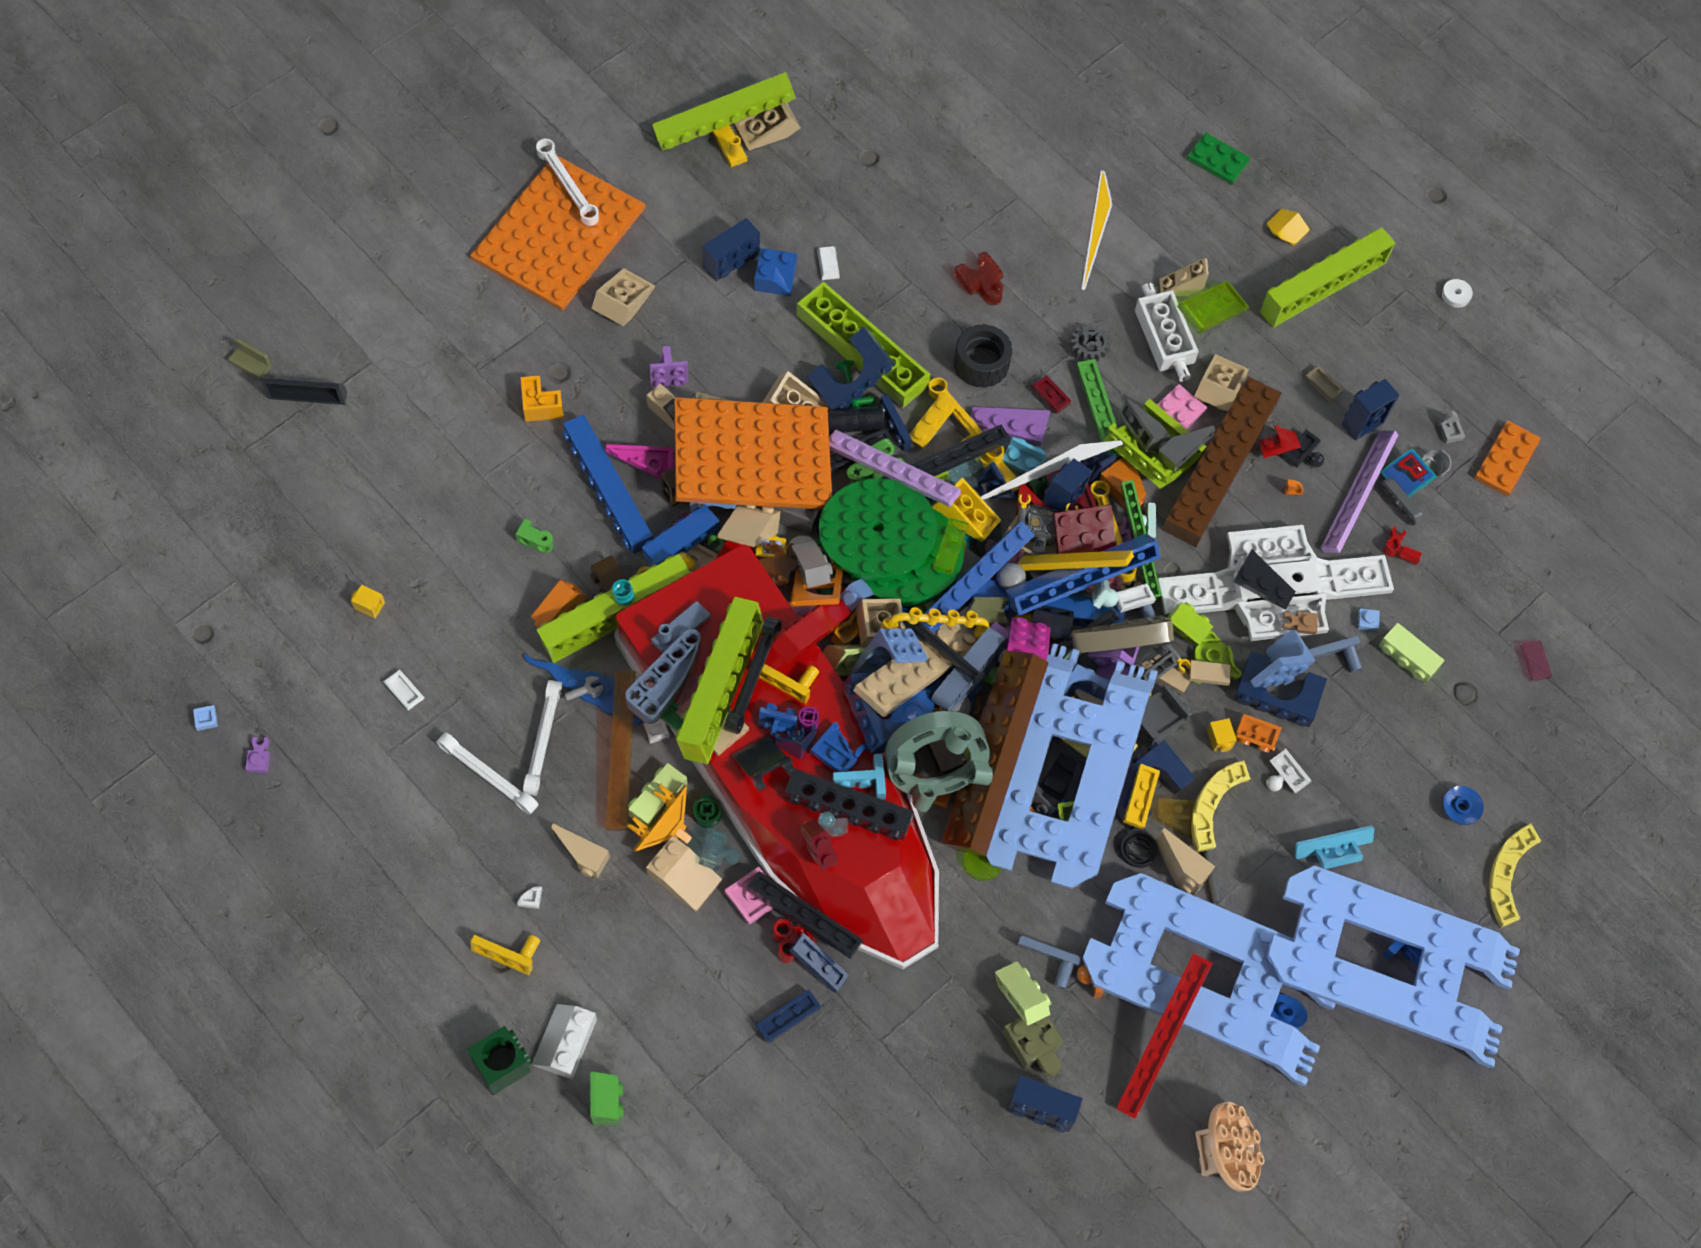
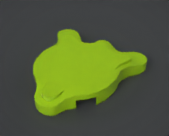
M1210 631L1202 643L1196 646L1193 660L1231 665L1230 679L1238 681L1242 676V672L1234 664L1232 649L1229 645L1226 646L1221 642V639L1214 632Z

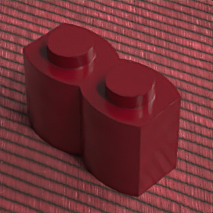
M813 819L802 825L801 835L807 842V852L823 871L837 864V854L831 847V837L816 819Z

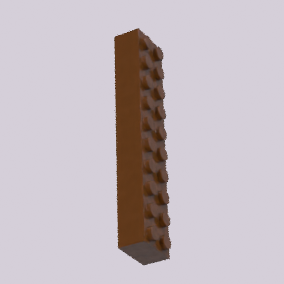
M1249 376L1247 377L1164 523L1163 531L1194 547L1198 546L1274 411L1282 394L1281 392Z
M1003 652L980 722L989 746L990 755L988 763L989 767L992 768L993 778L989 785L970 783L958 790L941 841L942 844L956 851L987 856L1049 663L1034 653ZM976 738L975 740H976V742H977V744H978V746H979V745H980V740H978V738Z

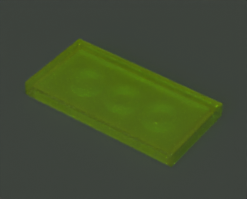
M1228 280L1177 305L1178 309L1199 335L1246 312L1250 308Z

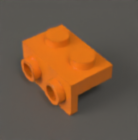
M1243 714L1235 736L1239 738L1238 742L1248 746L1252 742L1258 745L1257 749L1269 753L1270 749L1275 751V745L1282 727Z

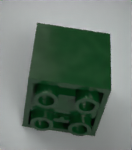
M505 1025L467 1049L473 1063L493 1096L531 1072L529 1065L532 1062L524 1047L519 1048L521 1044L513 1029L508 1031ZM497 1049H511L516 1053L513 1064L505 1070L494 1071L487 1067V1061L491 1053Z

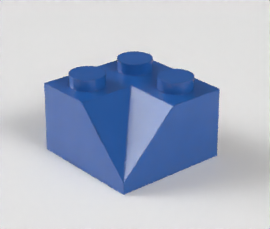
M761 248L755 275V291L791 296L797 268V253Z

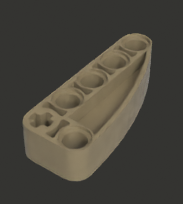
M1164 616L1137 619L1071 632L1073 649L1079 650V653L1139 647L1174 640L1172 620Z

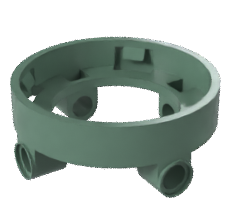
M939 711L916 717L899 727L892 734L885 747L884 757L891 781L898 789L911 794L913 806L922 812L928 811L935 798L939 795L954 792L970 783L989 785L993 778V771L988 763L990 755L989 746L983 728L974 718L960 712ZM976 738H978V740H980V745H979V746H978V744H977V742H976V740H975ZM945 740L947 748L954 754H962L966 747L970 750L967 763L951 773L933 778H917L912 775L915 770L913 753L928 743Z

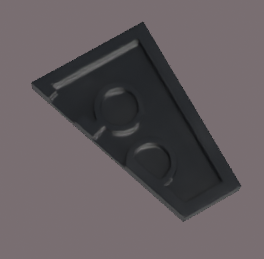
M1251 549L1233 581L1285 610L1296 593L1253 549Z

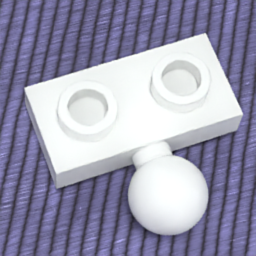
M1287 749L1270 760V763L1278 771L1279 775H1273L1267 779L1266 786L1269 790L1279 791L1282 788L1283 782L1286 781L1296 794L1312 782Z

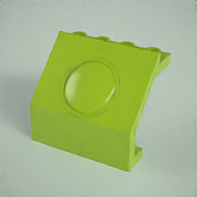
M1150 398L1144 404L1143 410L1162 424L1171 438L1189 433L1187 429ZM1113 423L1108 428V435L1103 439L1105 442L1121 440L1123 444L1113 449L1160 489L1187 473L1203 456L1207 447L1203 445L1173 473L1157 458L1158 452L1144 451L1126 424L1116 430V424Z

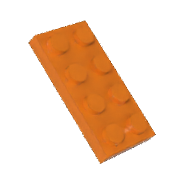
M1507 420L1474 479L1508 497L1541 438Z

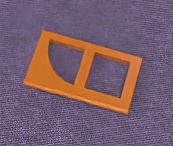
M829 562L832 571H836L835 578L830 579L831 583L807 588L796 567L790 605L794 607L839 604L843 571L838 569L832 562ZM834 587L833 595H819L805 590Z

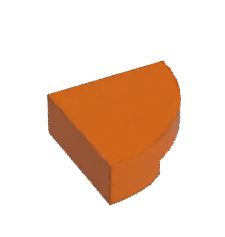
M1288 479L1284 486V494L1303 495V485L1298 481Z

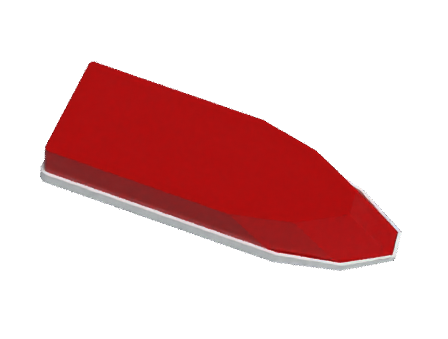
M743 544L619 612L616 616L618 628L615 631V643L637 678H639L663 654L651 643V639L659 633V627L662 624L669 625L696 601L711 614V618L697 629L701 636L699 656L686 686L675 701L679 706H682L691 699L692 694L698 688V679L705 671L706 659L712 654L713 642L715 639H718L720 625L722 621H725L728 605L732 604L734 597L758 602L763 620L765 621L768 616L781 619V630L794 623L798 616L751 548ZM762 630L730 709L732 711L761 640ZM693 639L687 641L689 644L696 642ZM813 645L789 664L771 646L765 664L792 680L798 682L809 665L819 670L818 675L808 688L810 689V698L806 704L759 678L744 714V723L749 727V731L719 756L713 752L708 765L692 762L769 878L863 939V943L858 949L859 951L898 968L905 969L939 947V870L917 809L912 804V796L898 789L891 781L884 753L878 754L883 756L886 788L885 801L914 811L904 841L900 839L899 841L892 840L886 834L880 832L878 834L872 833L866 827L861 825L853 826L847 820L841 818L833 819L827 813L811 811L802 804H791L785 799V789L791 774L788 775L782 766L763 775L764 779L762 781L765 783L766 788L758 791L749 776L733 759V754L766 736H769L774 741L775 737L771 736L772 730L758 725L761 707L765 708L767 703L775 704L777 711L783 713L785 709H795L796 716H798L802 708L809 706L815 708L819 713L816 737L802 759L800 760L782 750L787 757L789 756L792 759V766L796 770L832 782L835 771L813 756L810 751L834 722L838 723L839 730L843 737L846 738L849 743V749L853 753L861 745L866 744L863 733L858 727L856 717L850 708V703L843 692L842 686L844 683L818 645ZM678 653L673 655V657L680 658L682 656ZM661 668V669H659V671H660V672H666V671H668V669H667V668ZM647 682L645 684V686L651 687L654 685L653 682ZM798 718L795 732L800 730L798 727ZM670 727L671 730L673 731V733H674L675 736H676L677 731H675L672 727ZM777 731L780 737H788V733H782ZM870 750L861 752L860 756L857 757L856 763L848 772L873 770L874 754H871ZM875 785L866 789L859 788V786L850 787V789L876 798ZM809 789L803 791L805 795H812L814 793ZM827 796L823 800L830 803L833 801V798ZM848 803L843 805V807L847 810H851L854 808L851 804ZM871 811L863 812L866 817L874 815ZM891 818L883 819L886 824L893 823ZM813 819H816L828 832L832 840L831 847L837 854V864L824 871L808 854L807 842L801 835V826Z

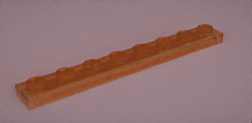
M616 670L605 827L609 831H627L634 713L627 707L625 694L627 689L636 681V671Z

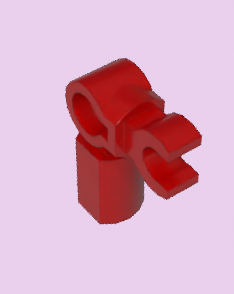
M1394 526L1383 549L1385 555L1388 557L1397 555L1399 556L1398 558L1417 565L1422 553L1405 545L1401 546V541L1404 539L1406 531L1403 530L1402 534L1399 535L1395 532L1396 526Z

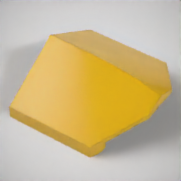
M1281 209L1266 224L1274 235L1281 240L1291 243L1292 246H1295L1310 230L1299 213L1286 209Z

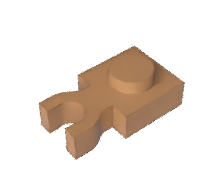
M1298 611L1296 616L1291 613L1284 612L1282 618L1289 619L1290 623H1284L1282 629L1295 627L1297 633L1314 635L1317 633L1318 613Z

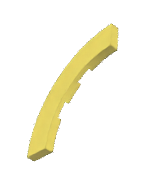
M1244 760L1235 762L1218 771L1206 782L1199 792L1191 819L1192 841L1196 852L1216 847L1213 833V814L1225 792L1235 785L1250 780Z
M1531 823L1518 830L1504 843L1495 857L1491 868L1489 881L1490 900L1500 928L1520 919L1511 893V881L1519 859L1527 850L1541 842Z

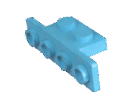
M1371 825L1297 842L1295 845L1296 859L1316 856L1323 869L1362 861L1363 854L1358 846L1372 843L1375 829Z

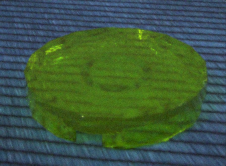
M964 853L963 867L966 873L973 879L990 881L1001 873L1002 869L991 866L986 856Z

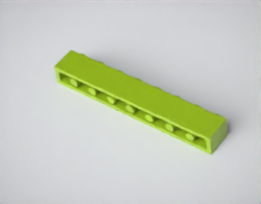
M784 72L656 122L652 126L661 149L664 151L679 144L689 142L694 138L704 136L712 131L722 129L730 124L738 123L748 117L756 116L758 113L771 110L781 104L789 103L796 99L787 73Z

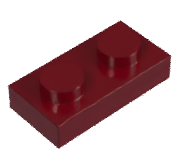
M1047 375L1032 386V390L1056 414L1071 404L1072 400Z

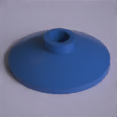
M1453 787L1443 798L1444 811L1455 823L1470 825L1477 822L1483 814L1484 804L1482 798L1475 790L1469 787ZM1458 805L1463 806L1464 811L1459 809Z
M1278 994L1270 1017L1299 1029L1307 1021V1011L1297 999L1289 995Z

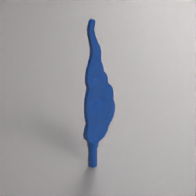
M527 654L524 655V659L529 664L547 670L556 681L562 682V686L567 689L575 690L583 687L587 677H598L599 683L591 687L596 688L602 685V693L595 698L590 694H584L579 697L592 705L600 707L607 715L623 717L636 726H640L642 723V719L624 708L625 698L621 693L619 683L613 678L603 676L594 671L586 673L578 669L562 668L555 663L534 660Z
M937 678L930 685L896 708L886 721L893 723L908 722L921 715L932 713L934 702L931 701V695L943 683L942 679ZM866 744L861 745L855 751L854 757H859L861 752L869 750V747Z

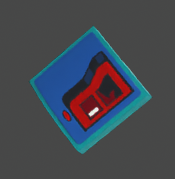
M1413 448L1381 471L1386 479H1394L1409 498L1437 478L1436 474Z

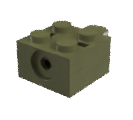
M1048 1016L1028 1026L1020 1017L1004 1027L1002 1033L1024 1070L1037 1063L1046 1077H1053L1058 1074L1062 1064L1055 1052L1062 1048L1064 1042Z

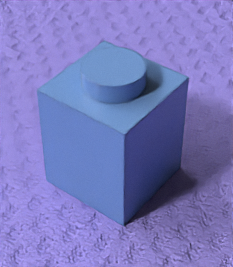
M860 579L851 583L840 594V598L853 611L862 599H870L873 592L865 581Z

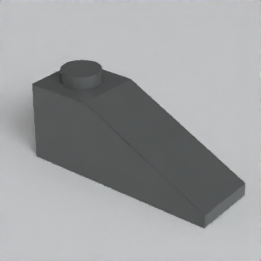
M1126 399L1118 414L1145 452H1158L1160 444L1164 441L1168 442L1171 436L1162 424L1130 399Z
M1209 426L1172 437L1168 442H1162L1158 447L1157 458L1174 473L1213 437L1215 427Z

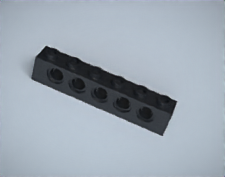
M799 770L791 774L785 789V799L791 804L805 805L811 811H821L827 813L833 819L841 818L847 820L853 826L861 825L872 833L878 834L880 832L886 834L895 841H899V839L905 840L913 818L914 811ZM809 789L814 793L812 795H805L803 791ZM829 796L833 798V801L827 803L823 798ZM848 803L851 804L854 808L851 810H847L843 807V805ZM871 811L874 815L866 817L863 812ZM891 818L893 823L886 824L883 819Z

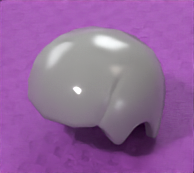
M1430 450L1421 457L1436 474L1437 478L1444 476L1451 468L1450 456L1444 450Z
M1007 563L997 571L996 580L999 586L1008 590L1025 583L1026 574L1024 569L1018 564Z

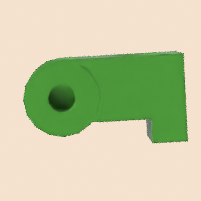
M528 519L523 520L516 532V541L542 553H548L553 549L552 534L548 531H540L533 528L532 521Z

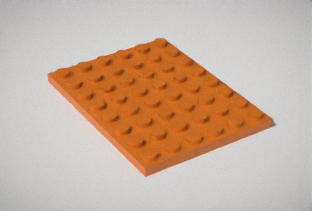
M557 156L587 202L598 208L599 221L592 226L582 223L579 208L549 163H547L470 257L474 262L563 311L646 207L645 203ZM587 212L583 216L591 218L594 217L596 214L593 212Z
M675 397L676 501L824 509L832 497L827 407Z

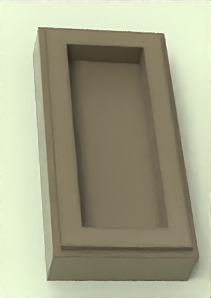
M1319 365L1304 376V379L1329 403L1344 392V389Z

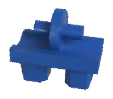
M767 703L765 708L761 707L758 725L772 730L771 736L775 737L777 731L787 733V731L795 732L798 718L795 709L788 708L783 713L777 711L775 704Z

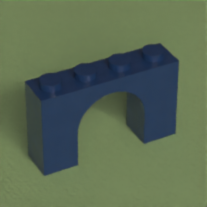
M862 327L850 338V341L863 359V369L856 380L848 384H840L829 368L822 364L807 376L832 410L848 409L849 404L862 397L864 391L873 387L879 378L888 374L892 367L896 365L872 332L865 327Z
M1251 651L1240 678L1234 700H1237L1242 705L1256 707L1261 712L1275 714L1280 719L1294 721L1299 726L1310 727L1314 721L1327 678L1308 672L1296 698L1291 700L1277 699L1263 686L1254 687L1250 681L1267 668L1270 657Z
M873 673L850 674L842 687L850 703V708L856 717L858 727L863 733L865 743L869 747L871 754L884 753L886 744L892 734L907 722L893 723L882 719L866 701L853 691L857 684Z
M1165 740L1159 744L1155 741L1147 748L1148 753L1145 756L1141 753L1132 760L1134 765L1128 768L1116 813L1122 820H1124L1133 783L1140 764L1159 770V777L1174 795L1195 779V776ZM1126 824L1130 830L1135 828L1132 825Z

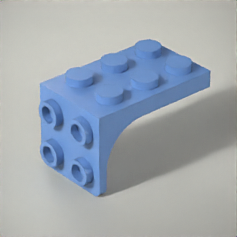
M912 628L879 629L862 655L855 662L850 673H874L891 660H894L896 663L925 662L928 657Z
M1290 630L1267 648L1266 654L1270 657L1272 664L1250 681L1254 687L1263 686L1266 688L1270 685H1287L1298 674L1308 670V666L1316 660L1297 631Z
M1077 664L1069 677L1064 696H1073L1074 691L1080 689L1104 701L1110 680L1101 678L1093 670Z

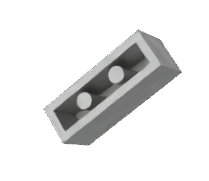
M814 540L791 545L793 559L797 562V569L807 588L831 583L832 567L827 562L826 555H823L821 546L818 547Z

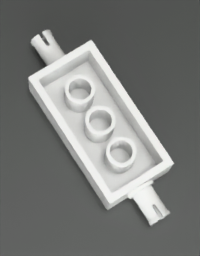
M1149 283L1150 287H1148V284L1142 286L1145 297L1138 298L1135 313L1158 369L1161 372L1175 368L1179 381H1187L1191 375L1186 365L1195 363L1199 351L1173 290L1156 294L1152 283Z

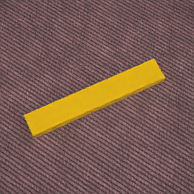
M1132 550L1025 555L1017 564L1024 571L1127 566L1134 555Z

